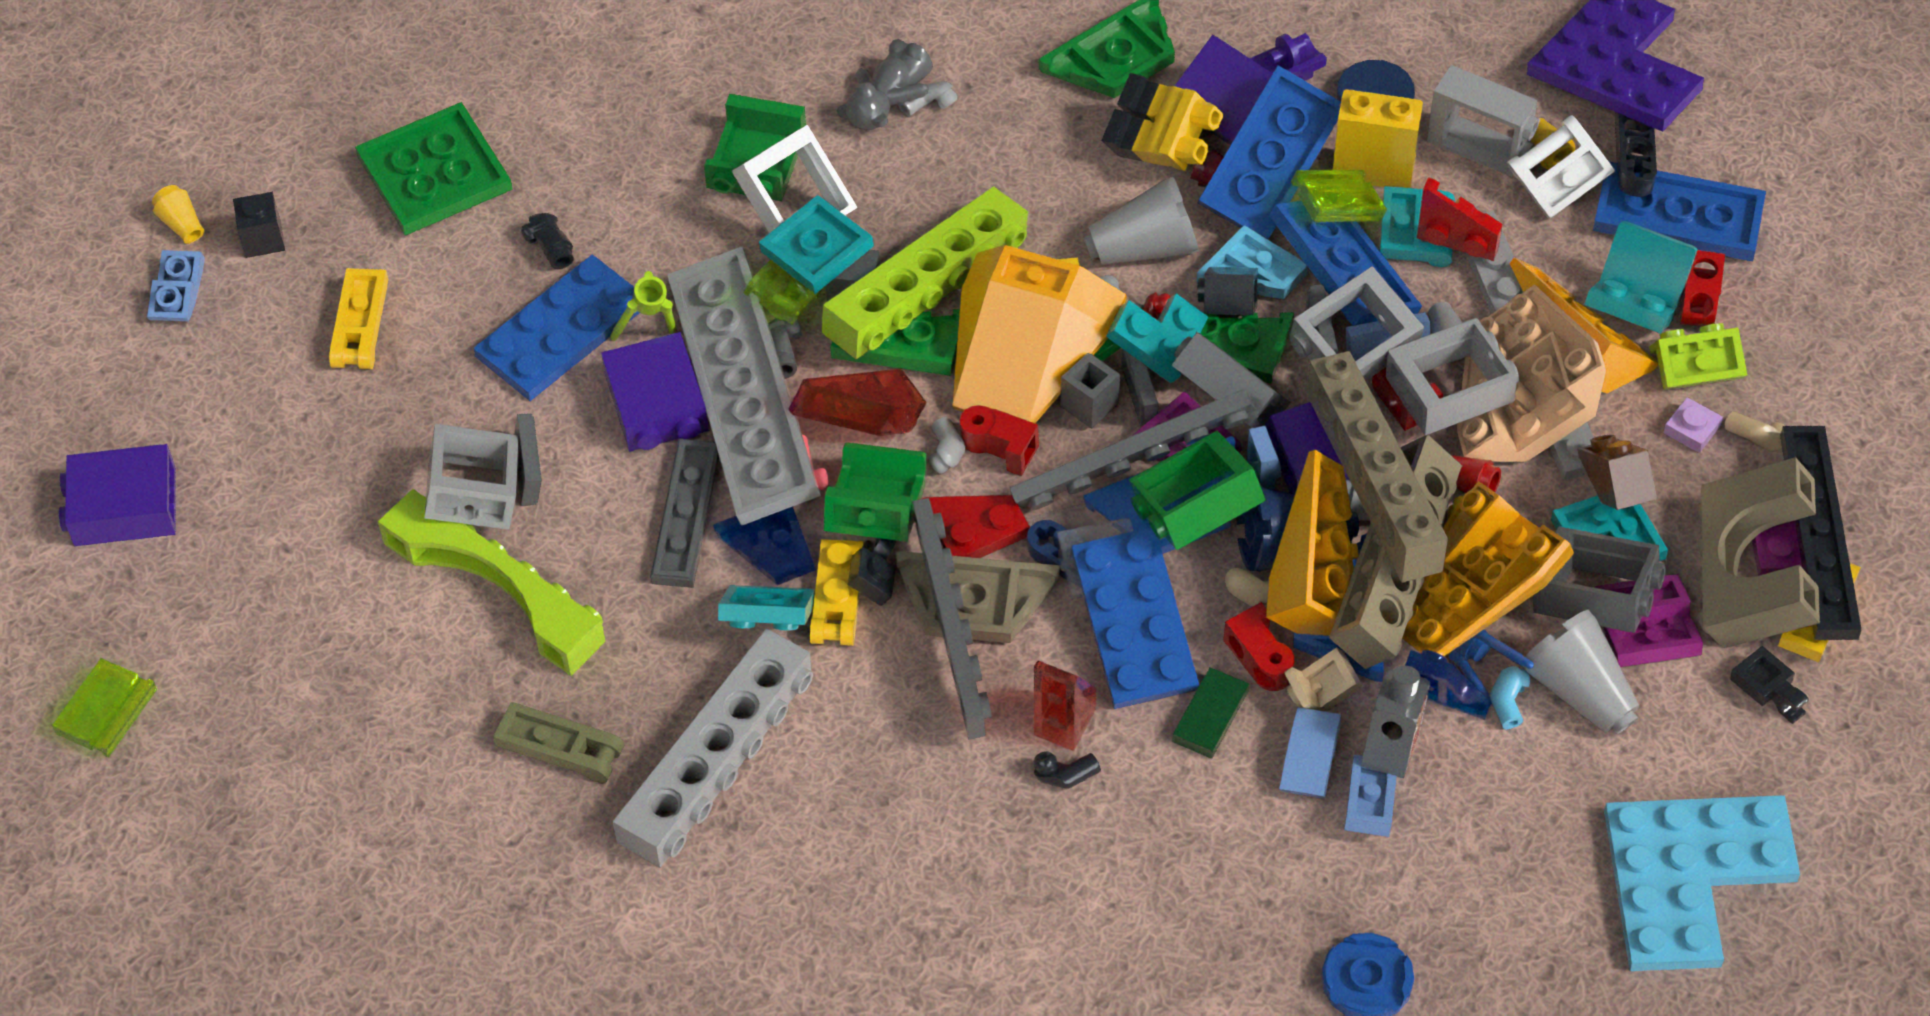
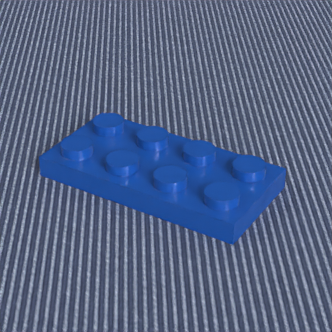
M1278 65L1197 203L1235 226L1242 228L1245 225L1264 238L1269 239L1276 227V224L1269 216L1275 204L1287 203L1292 200L1338 121L1341 101Z
M1608 161L1615 172L1603 180L1593 231L1615 235L1619 223L1628 221L1695 246L1697 250L1722 253L1726 257L1753 262L1766 191L1657 170L1652 193L1644 197L1627 195L1619 189L1617 184V163Z
M1337 196L1275 204L1269 215L1321 285L1324 284V289L1329 295L1373 266L1413 314L1419 313L1422 307L1421 303ZM1357 298L1341 309L1352 326L1378 321L1360 298Z
M592 254L473 348L475 357L526 399L531 401L610 337L614 327L624 313L628 301L633 297L634 286ZM635 312L629 321L636 317L640 312Z
M1151 527L1072 545L1073 560L1114 709L1196 691L1199 687V681L1159 539L1155 536Z

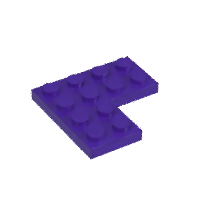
M1589 0L1527 64V75L1662 132L1703 90L1704 77L1655 58L1650 54L1643 53L1674 21L1675 8L1656 0Z

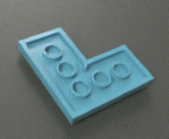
M1785 795L1606 803L1604 814L1630 971L1722 967L1724 957L1711 886L1798 882L1800 871Z

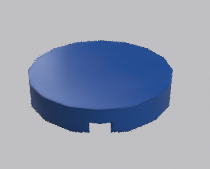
M1374 933L1352 934L1344 938L1343 942L1337 944L1335 948L1333 946L1326 955L1321 973L1325 995L1332 1006L1345 1016L1395 1015L1409 1001L1414 984L1413 965L1408 955L1406 954L1405 956L1403 951L1398 948V944L1390 938Z

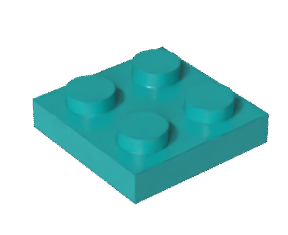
M817 195L760 240L759 246L765 256L816 294L874 247V242L871 234Z
M730 585L718 604V621H729V626L734 628L755 627V623H773L772 627L777 630H796L799 628V625L806 624L812 612L815 589Z

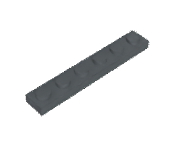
M1245 389L1014 485L1010 487L1015 503L1022 508L1029 506L1031 511L1043 508L1054 502L1052 498L1054 495L1068 490L1069 494L1084 491L1093 485L1091 480L1105 474H1107L1108 478L1122 475L1131 470V463L1146 458L1147 462L1160 459L1170 453L1169 447L1185 441L1186 445H1192L1208 436V431L1224 425L1225 429L1239 426L1248 421L1247 414L1255 412L1256 409L1248 392Z
M929 498L912 501L915 527L968 740L986 736L984 719L992 718L987 692L978 693L976 682L982 681L977 655L969 656L966 645L973 644L968 619L960 620L957 610L964 608L959 583H950L948 574L955 573L950 548L942 549L940 543L941 538H946L941 513L933 514Z

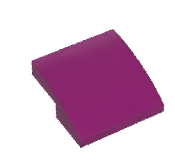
M1678 574L1665 576L1661 589H1654L1650 615L1648 617L1642 616L1635 633L1603 627L1607 641L1620 667L1702 655L1703 641L1690 616L1691 600ZM1636 581L1594 586V588L1631 595Z

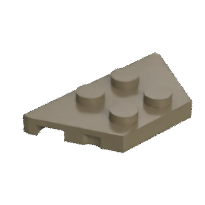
M896 551V566L925 635L943 637L922 553ZM952 556L955 573L948 574L951 584L959 583L964 608L957 610L960 620L968 619L972 640L1011 643L1059 581L1060 565Z

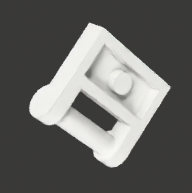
M1573 115L1561 122L1562 127L1521 157L1515 155L1506 162L1511 172L1522 183L1548 219H1551L1615 172L1614 168ZM1571 139L1579 146L1577 150L1536 179L1530 172L1531 168Z

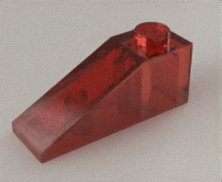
M901 368L803 379L788 410L794 416L867 434L884 436L911 432L916 426L918 418L927 402Z
M1037 660L1034 665V735L1074 751L1096 710V688L1077 675Z

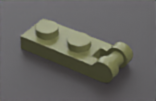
M514 702L510 703L493 736L495 746L584 774L588 779L602 784L608 781L613 770L610 765L614 758L620 756L625 746L624 741L612 733ZM587 747L598 750L595 757L584 754Z

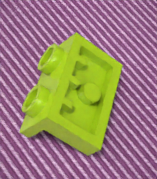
M1723 323L1700 327V333L1685 335L1684 329L1670 330L1659 334L1660 339L1651 344L1649 350L1650 354H1657L1663 390L1742 379L1748 376L1739 328L1725 329Z

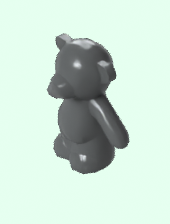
M900 39L893 40L889 45V55L876 66L873 79L868 70L863 68L857 70L856 79L859 84L847 103L837 108L838 115L841 118H847L856 128L874 130L887 125L890 105L922 98L928 94V86L918 82L931 72L933 64L929 54L922 46L916 43L907 44Z

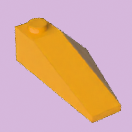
M1515 257L1509 263L1523 292L1536 285L1598 343L1606 367L1601 392L1607 394L1656 369L1658 362L1624 333L1619 335L1608 326L1602 324L1605 319L1601 315L1574 301L1575 296L1541 269Z
M1317 450L1308 452L1270 573L1266 618L1297 634L1330 636L1354 571L1353 560L1357 559L1359 554L1357 544H1350L1346 521L1351 518L1352 513L1344 466Z

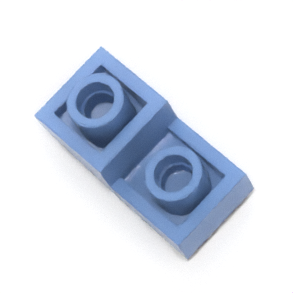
M162 250L158 280H152L147 314L149 320L189 322L195 307L203 273L205 257L202 252Z
M1297 708L1279 788L1281 792L1325 799L1332 758L1334 759L1342 718L1341 714Z

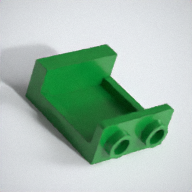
M729 93L725 104L727 121L713 159H706L704 164L706 188L714 189L723 194L737 193L746 195L733 175L732 170L805 127V106ZM796 151L757 175L771 200L782 202L798 158Z
M846 442L842 449V468L835 487L828 486L825 493L824 531L908 542L914 524L912 501L922 499L925 489L926 453Z

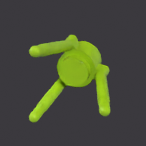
M645 272L644 277L635 284L633 297L628 301L624 313L610 335L612 341L618 339L633 314L637 311L644 315H654L662 312L669 334L677 333L672 313L673 303L666 299V285L661 279L653 276L652 272Z

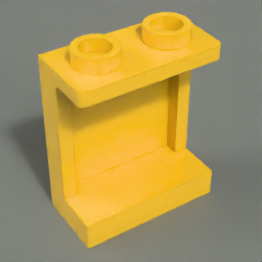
M1344 90L1337 123L1332 180L1377 187L1411 188L1423 102L1418 99Z

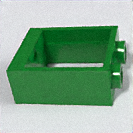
M1218 431L1129 479L1135 496L1130 498L1135 512L1142 521L1148 520L1152 531L1159 540L1165 537L1176 550L1266 501L1254 468ZM1219 476L1223 479L1168 511L1163 509V507Z

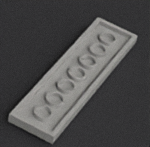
M741 246L667 274L731 499L740 524L750 523L821 496L751 267L743 247Z

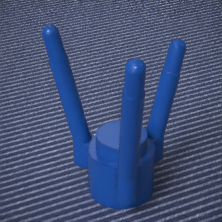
M1483 629L1454 649L1448 657L1461 668L1484 703L1490 706L1492 705L1490 695L1468 663V659H1473L1477 662L1484 658L1490 649L1493 648L1527 669H1532L1534 663L1516 650L1489 635Z

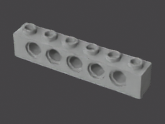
M766 628L613 820L617 843L659 868L662 867L669 856H677L685 845L687 833L695 823L701 824L704 822L712 809V801L721 790L727 791L733 785L740 765L746 758L751 759L758 753L765 733L772 725L776 727L783 721L790 701L796 694H803L809 687L813 678L810 652ZM766 683H774V684H775V685H773V686H771V687H762V686H761V685L766 684ZM739 715H751L750 717L745 719L736 718ZM714 747H726L721 751H711ZM689 779H700L699 782L694 784L684 783ZM666 811L675 812L673 815L668 817L658 816L659 814Z

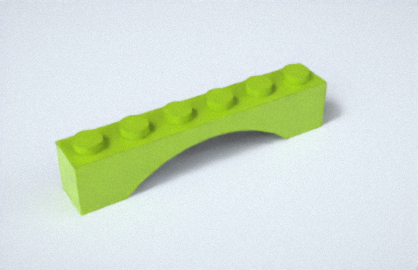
M411 489L378 521L384 544L414 566L436 565L457 568L479 575L502 588L518 603L527 615L535 633L539 654L570 676L606 642L602 625L603 619L593 607L586 604L581 606L571 599L569 593L561 585L555 582L550 584L539 576L532 565L523 560L518 562L508 555L505 548L494 539L486 540L476 532L472 525L424 518L426 497L415 489Z

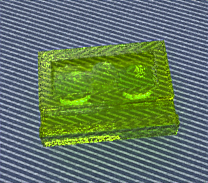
M1296 170L1291 180L1293 186L1299 187L1298 195L1314 222L1381 221L1387 211L1371 182H1365L1363 179L1366 175L1364 170Z
M770 259L749 281L743 293L747 296L751 293L761 298L759 304L767 308L771 315L793 325L819 297L824 287L814 294Z
M100 658L52 724V727L57 735L90 750H99L104 756L109 758L157 691L156 685L149 678L144 680L138 677L137 673Z

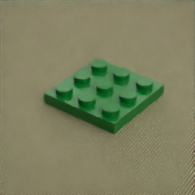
M462 102L355 146L358 159L405 236L513 190L509 175Z

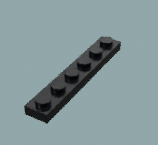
M1783 426L1780 440L1784 460L1796 457L1815 479L1816 514L1794 520L1802 568L1819 587L1820 623L1812 625L1814 640H1859L1862 627L1825 426Z

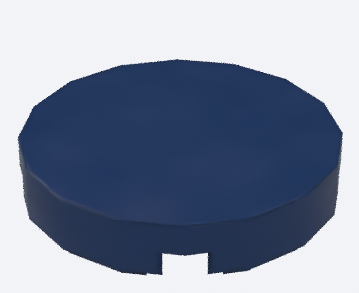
M1365 60L1355 63L1343 72L1338 81L1337 100L1339 101L1342 100L1343 91L1346 89L1411 99L1415 97L1414 82L1409 73L1400 66L1385 60Z

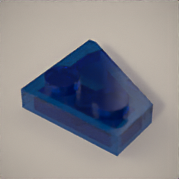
M793 506L744 525L740 524L737 516L713 524L718 538L776 585L817 570Z
M1413 650L1410 651L1405 666L1415 668L1419 672L1420 677L1430 681L1427 700L1483 720L1486 719L1491 703L1453 664L1447 663L1448 660L1443 655L1429 650H1423L1422 654Z

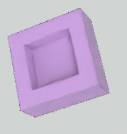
M1687 397L1666 423L1663 433L1700 453L1720 428L1723 417Z

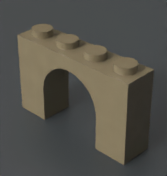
M1796 457L1701 485V503L1698 504V515L1702 523V538L1698 540V548L1702 557V573L1699 575V586L1703 594V609L1699 612V620L1703 631L1707 635L1710 634L1722 648L1820 623L1819 587L1800 565L1756 577H1738L1740 557L1746 546L1758 534L1773 526L1816 514L1815 479Z

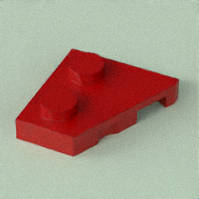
M1428 177L1423 188L1417 239L1428 241L1433 245H1441L1465 252L1473 257L1494 261L1499 250L1503 224L1487 213L1480 212L1472 203L1462 197H1459L1454 202L1437 191L1440 182Z
M1013 495L922 498H929L933 514L941 513L946 538H941L940 542L943 548H950L952 556L982 558L1027 538L1030 525L1018 504L1015 503Z

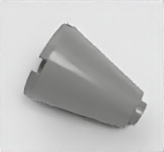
M1174 177L1164 179L1089 226L1091 235L1084 237L1091 260L1099 257L1102 265L1192 255L1199 251L1189 216L1186 213L1183 199Z
M1587 609L1562 624L1564 626L1563 629L1553 636L1550 633L1531 649L1525 657L1534 663V667L1532 669L1524 668L1526 672L1601 731L1607 733L1613 729L1616 734H1620L1638 719L1634 712L1639 708V704L1596 617Z

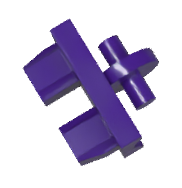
M1306 33L1293 39L1288 34H1283L1276 38L1274 48L1250 58L1271 73H1274L1279 65L1304 81L1312 78L1314 71L1326 66L1327 57L1314 47Z

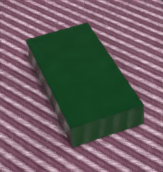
M1209 667L1173 733L1172 742L1212 759L1249 692V683Z

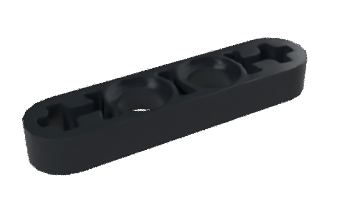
M1615 112L1618 187L1623 193L1630 196H1647L1653 191L1657 174L1655 128ZM1629 129L1638 130L1640 132L1630 131ZM1630 153H1637V154H1641V155H1643V156L1633 155V154H1630Z

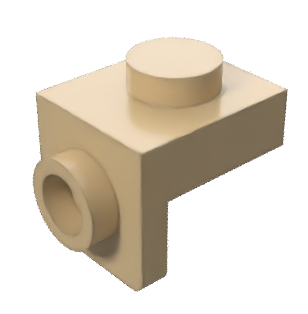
M1337 647L1302 671L1291 667L1284 672L1291 684L1287 687V691L1293 702L1300 708L1326 712L1363 687L1344 651Z

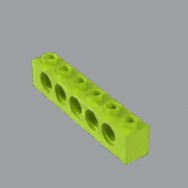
M993 186L823 304L822 333L855 359H858L869 350H875L882 344L884 339L897 330L906 328L915 317L925 310L937 306L941 299L953 290L962 288L978 252L1003 245L1015 248L1020 247L1027 236L1028 211Z

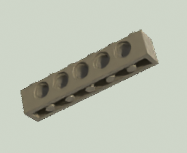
M1350 351L1310 360L1306 395L1342 466H1344V470L1401 582L1443 572L1448 538Z
M1427 434L1400 448L1442 526L1446 520L1445 513L1450 498L1457 488L1456 481L1462 465ZM1372 523L1368 529L1329 637L1365 669L1383 661L1388 662L1399 653L1406 625L1413 615L1412 608L1417 593L1424 583V577L1401 582Z

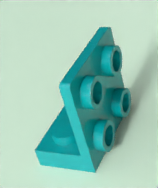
M1628 221L1620 222L1601 278L1589 290L1584 305L1661 334L1673 322L1697 254V248Z

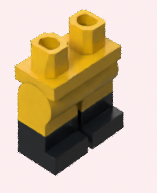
M1130 73L1117 102V105L1122 110L1114 109L1101 141L1117 156L1162 166H1173L1175 169L1185 171L1188 164H1203L1208 153V145L1202 139H1199L1203 128L1212 131L1218 129L1223 113L1215 105L1206 102L1194 90L1186 88L1184 90L1176 86L1158 84L1147 81L1141 75Z

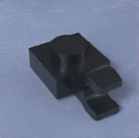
M877 538L875 543L867 540L864 546L852 555L848 585L879 606H882L892 598L896 568L886 560L892 552L896 540Z
M1761 646L1732 669L1730 680L1761 706H1764L1772 699L1779 713L1792 724L1806 713L1802 706L1809 701V698L1803 691L1791 685L1795 672L1765 647Z

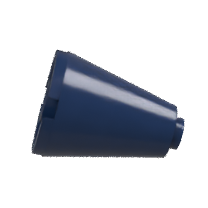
M1261 487L1266 501L1237 516V525L1244 524L1245 538L1237 539L1242 562L1247 570L1261 572L1272 569L1295 497L1294 493ZM1352 510L1351 518L1346 521L1350 544L1359 533V518L1357 513L1352 512Z

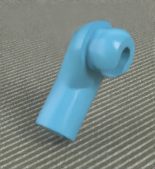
M1510 666L1502 670L1490 692V700L1503 729L1506 730L1522 724L1523 718L1515 698L1519 692H1524V687H1529L1530 685L1529 673L1517 666Z

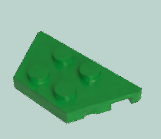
M1137 0L1039 58V70L1044 74L1112 98L1121 95L1130 73L1141 75L1148 79L1175 62V50L1172 40L1167 34L1168 27L1165 17L1161 14L1159 0Z

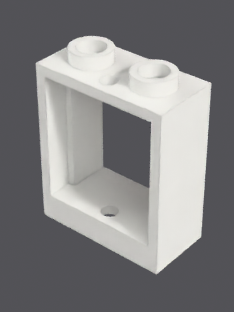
M808 125L732 170L733 175L769 233L782 224L784 219L757 175L795 151L828 203L845 216L857 208Z

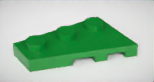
M952 309V315L931 317V311L922 312L906 328L897 330L884 339L878 348L869 350L858 359L852 357L832 341L830 346L831 358L951 376L957 354L960 309Z
M1280 312L1279 318H1258V313L1242 315V318H1219L1216 314H1205L1208 318L1200 334L1217 345L1262 381L1272 384L1293 325L1294 312Z

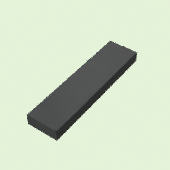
M678 439L650 576L651 584L694 588L719 460V453L715 442Z

